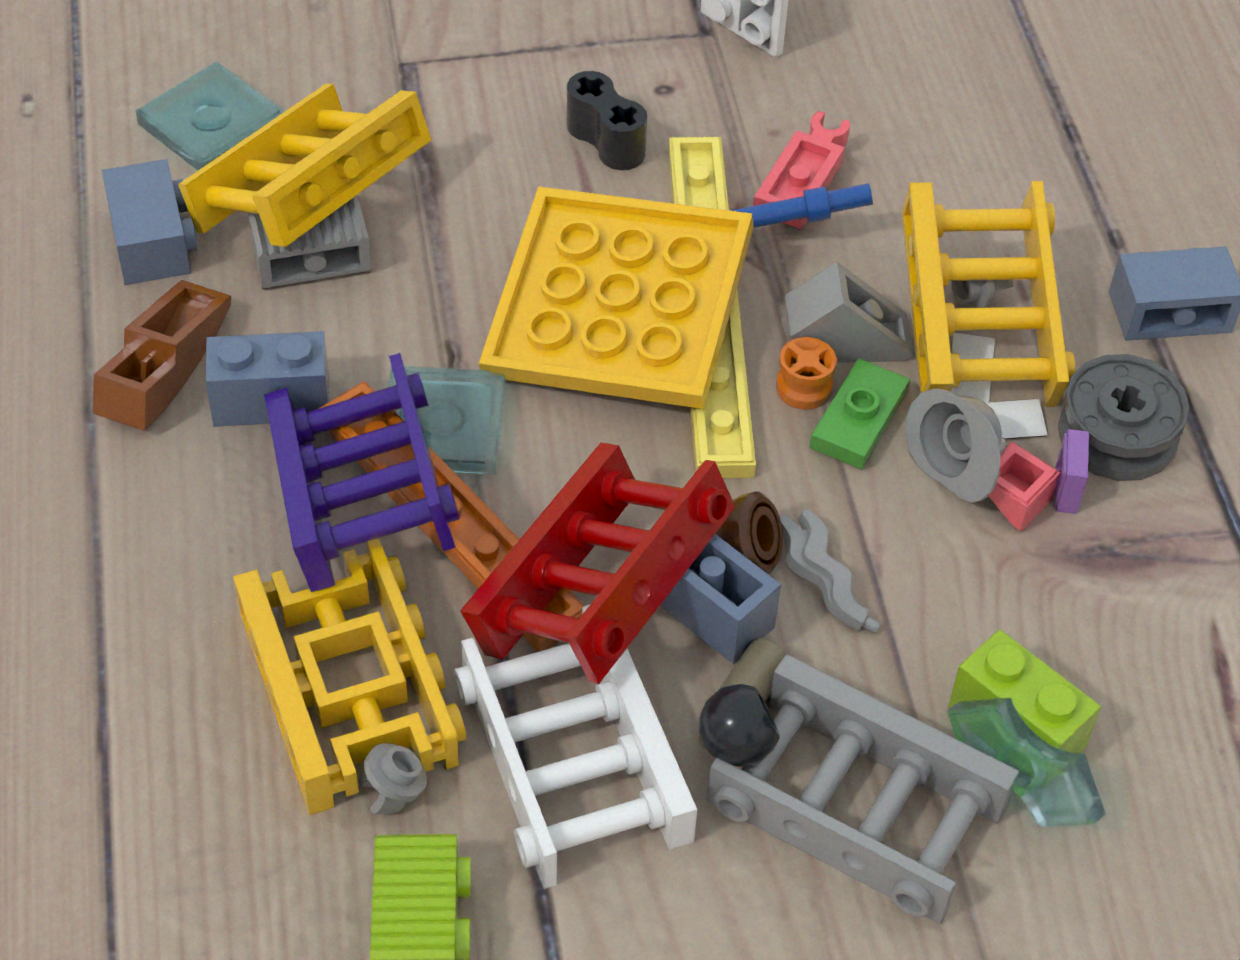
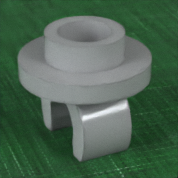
M1013 280L952 281L951 286L955 299L963 308L991 307L995 293L998 290L1011 288L1014 284Z
M383 743L375 746L366 756L364 769L359 777V783L361 787H374L379 792L377 800L370 807L372 815L397 814L403 809L406 802L414 801L424 791L427 785V775L414 752L403 746Z

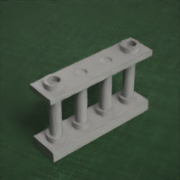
M786 654L774 671L769 707L778 711L774 722L778 728L780 739L775 749L759 764L743 766L741 769L716 758L710 767L707 801L714 804L727 818L736 822H748L890 897L904 912L918 917L926 916L941 924L947 914L956 884L955 881L942 875V872L975 815H982L998 824L1009 805L1019 770ZM808 726L835 740V743L798 800L764 781L799 727ZM864 755L892 769L893 772L860 827L856 830L823 813V810L856 757ZM916 785H923L950 799L952 803L918 861H915L882 844V841Z

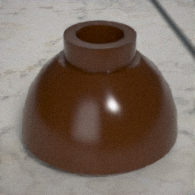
M758 491L742 494L733 499L736 508L716 532V535L769 575L776 567L782 553L783 530L780 516L774 504L765 494Z

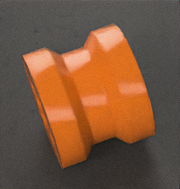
M812 337L795 338L785 344L780 353V371L776 381L778 396L784 403L793 408L807 410L816 409L830 399L834 382L832 377L834 376L837 363L835 351L831 346L818 338Z

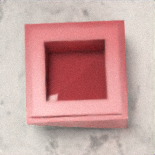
M1011 442L1005 448L1004 454L1001 455L999 477L989 497L1007 520L1016 529L1023 531L1054 498L1061 472L1016 443Z

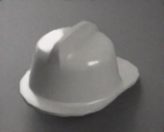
M938 388L921 392L911 403L906 416L905 435L910 454L922 471L941 483L959 498L971 503L985 500L994 490L1000 473L1001 455L1004 454L1006 447L998 417L990 406L977 398L958 396L950 391Z

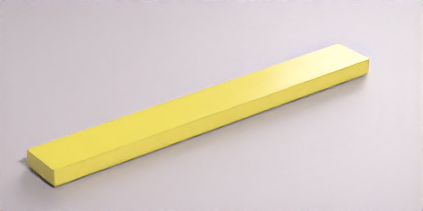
M721 137L669 138L668 155L672 202L674 204L729 210ZM736 290L704 409L690 407L695 472L705 460H711L716 462L723 478H754L756 460L738 291Z

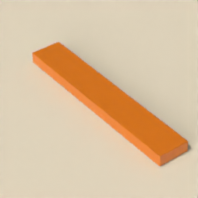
M363 381L320 408L375 391ZM390 411L328 430V432L339 442L404 421L395 411ZM411 444L356 462L367 473L415 459ZM429 447L439 487L446 484L450 485L460 516V520L449 523L456 548L443 551L434 522L418 527L478 589L519 541V538ZM422 482L387 493L398 506L425 498ZM561 588L544 608V611L580 618L582 616V607L585 605L570 590ZM530 633L523 634V637L537 652L549 649L559 642V640Z

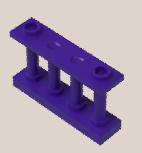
M400 353L389 356L396 385L307 412L306 407L295 410L287 387L264 394L292 546L311 592L335 585L330 560L340 557L339 550L429 522H434L443 551L456 548L449 523L460 520V516L450 485L446 484L439 487L418 410L429 406L419 372L407 375ZM400 408L403 409L406 420L404 422L316 449L313 443L306 445V443L316 441L315 434ZM412 444L415 459L324 487L321 481L314 483L315 480L324 478L323 471ZM422 482L425 498L335 526H331L329 521L322 523V519L332 516L331 510Z

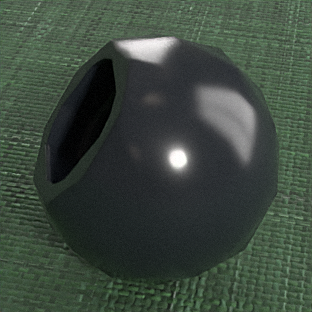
M736 684L721 687L706 700L699 716V733L702 744L712 756L733 766L741 767L759 764L775 749L780 739L778 728L771 713L755 686Z

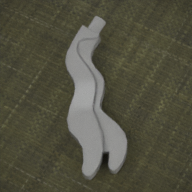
M804 509L798 518V522L803 528L802 530L790 517L784 514L781 515L783 538L787 545L785 561L789 569L821 589L826 608L837 619L857 631L864 627L876 633L881 622L869 617L868 613L870 610L861 606L854 599L851 591L852 574L850 570L827 554L828 529L824 522L813 512Z

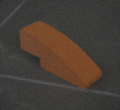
M180 280L125 327L124 348L94 374L93 414L145 431L164 412L206 353L207 337H215L231 306V295Z

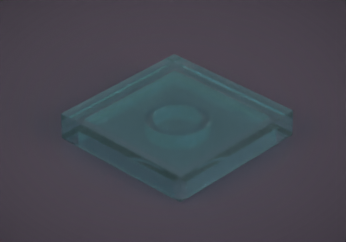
M216 61L137 109L136 116L138 125L198 171L284 111Z
M405 366L407 375L419 372L429 406L418 410L428 446L453 472L496 474L506 387L505 374L487 370ZM392 367L390 369L388 387L396 385ZM402 408L394 410L403 421H406Z

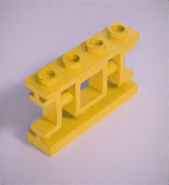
M379 538L366 542L367 553L357 556L355 549L343 552L346 578L336 580L335 585L311 592L310 589H305L291 594L283 570L272 572V580L262 583L257 569L233 576L239 613L309 815L334 808L333 794L344 791L346 797L359 793L357 773L354 765L364 762L369 752L379 744L390 743L406 748L412 747L413 752L419 758L425 772L433 770L434 762L440 760L443 761L446 770L459 766L458 742L466 740V731L456 703L445 705L440 690L446 688L440 661L435 652L425 655L420 640L425 639L426 635L419 609L415 603L405 605L401 592L406 591V583L400 562L396 555L386 557ZM367 580H372L391 628L392 632L387 633L379 611L347 621L344 617L343 611L370 604ZM279 607L286 628L316 619L320 622V629L293 636L296 661L290 662L271 608ZM373 646L384 677L327 693L317 662ZM405 677H410L432 733L430 735H427L418 712L387 722L383 720L380 710L408 702ZM314 705L322 728L354 718L357 722L358 731L330 739L333 765L327 766L306 707Z

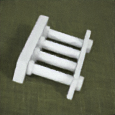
M590 605L582 607V614ZM474 637L461 641L462 667L454 669V678L460 699L464 706L470 704L475 706L520 828L514 829V836L521 861L525 868L536 867L544 889L557 885V851L648 824L651 829L660 827L669 850L694 843L697 807L628 649L624 651L601 683L595 686V692L505 718L495 690L581 666L570 644H563L485 667ZM603 717L606 722L615 721L621 735L617 738L616 745L529 771H525L515 746V742ZM624 769L628 775L637 773L644 789L640 791V798L553 825H546L535 796Z

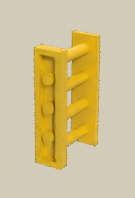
M326 83L180 182L178 186L197 233H206L235 211L259 214L270 245L287 247L432 139L416 92L400 90L367 114L343 111L334 84Z
M1031 181L1021 208L943 209L942 204H934L932 182L909 183L901 213L920 393L935 388L951 392L952 388L959 387L960 382L1042 380L1045 406L1057 407L1067 385H1069L1071 376L1075 373V359L1072 351H1065L1050 239L1055 228V209L1052 202L1045 201L1043 181ZM1023 231L1027 257L949 258L947 253H940L938 237H942L943 232ZM1029 279L1033 307L954 308L952 302L945 303L944 287L948 286L949 281ZM1036 329L1039 357L960 359L958 353H951L949 337L954 335V331Z

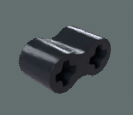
M583 71L572 76L567 83L566 124L569 133L573 137L595 146L600 160L611 169L630 170L638 167L643 162L646 153L647 112L644 107L635 101L618 95L611 79L601 72Z

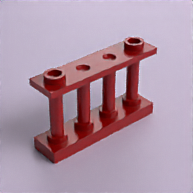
M600 442L460 610L484 655L503 660L524 633L559 640L570 644L589 682L600 684L736 508L716 462L705 460L683 488L635 480L620 446ZM629 504L665 510L650 530L614 524ZM595 545L631 552L615 574L579 566ZM561 588L597 596L580 618L544 611V608Z

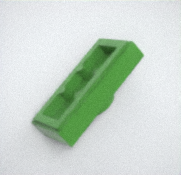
M858 358L811 434L809 448L862 470L908 393L910 378Z

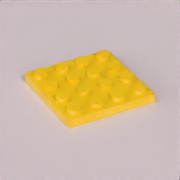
M538 186L478 363L482 377L704 409L754 228L752 213Z

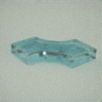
M1010 697L962 701L947 710L957 740L1019 770L1013 791L1026 804L1037 825L1095 824L1106 814L1085 753L1063 751L1042 740L1021 719Z

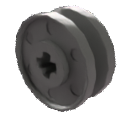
M1130 354L1104 355L1088 361L1071 376L1058 423L1061 444L1064 433H1067L1068 429L1088 431L1089 472L1116 481L1142 480L1157 474L1175 458L1190 409L1185 389L1170 371L1149 359Z

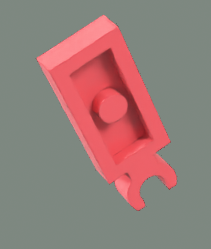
M816 112L811 118L809 134L796 130L755 194L753 206L803 196V190L823 186L827 189L843 163L844 150L849 138L850 121L844 119L839 128L829 130L823 127L825 112ZM807 218L783 223L802 229L807 222Z

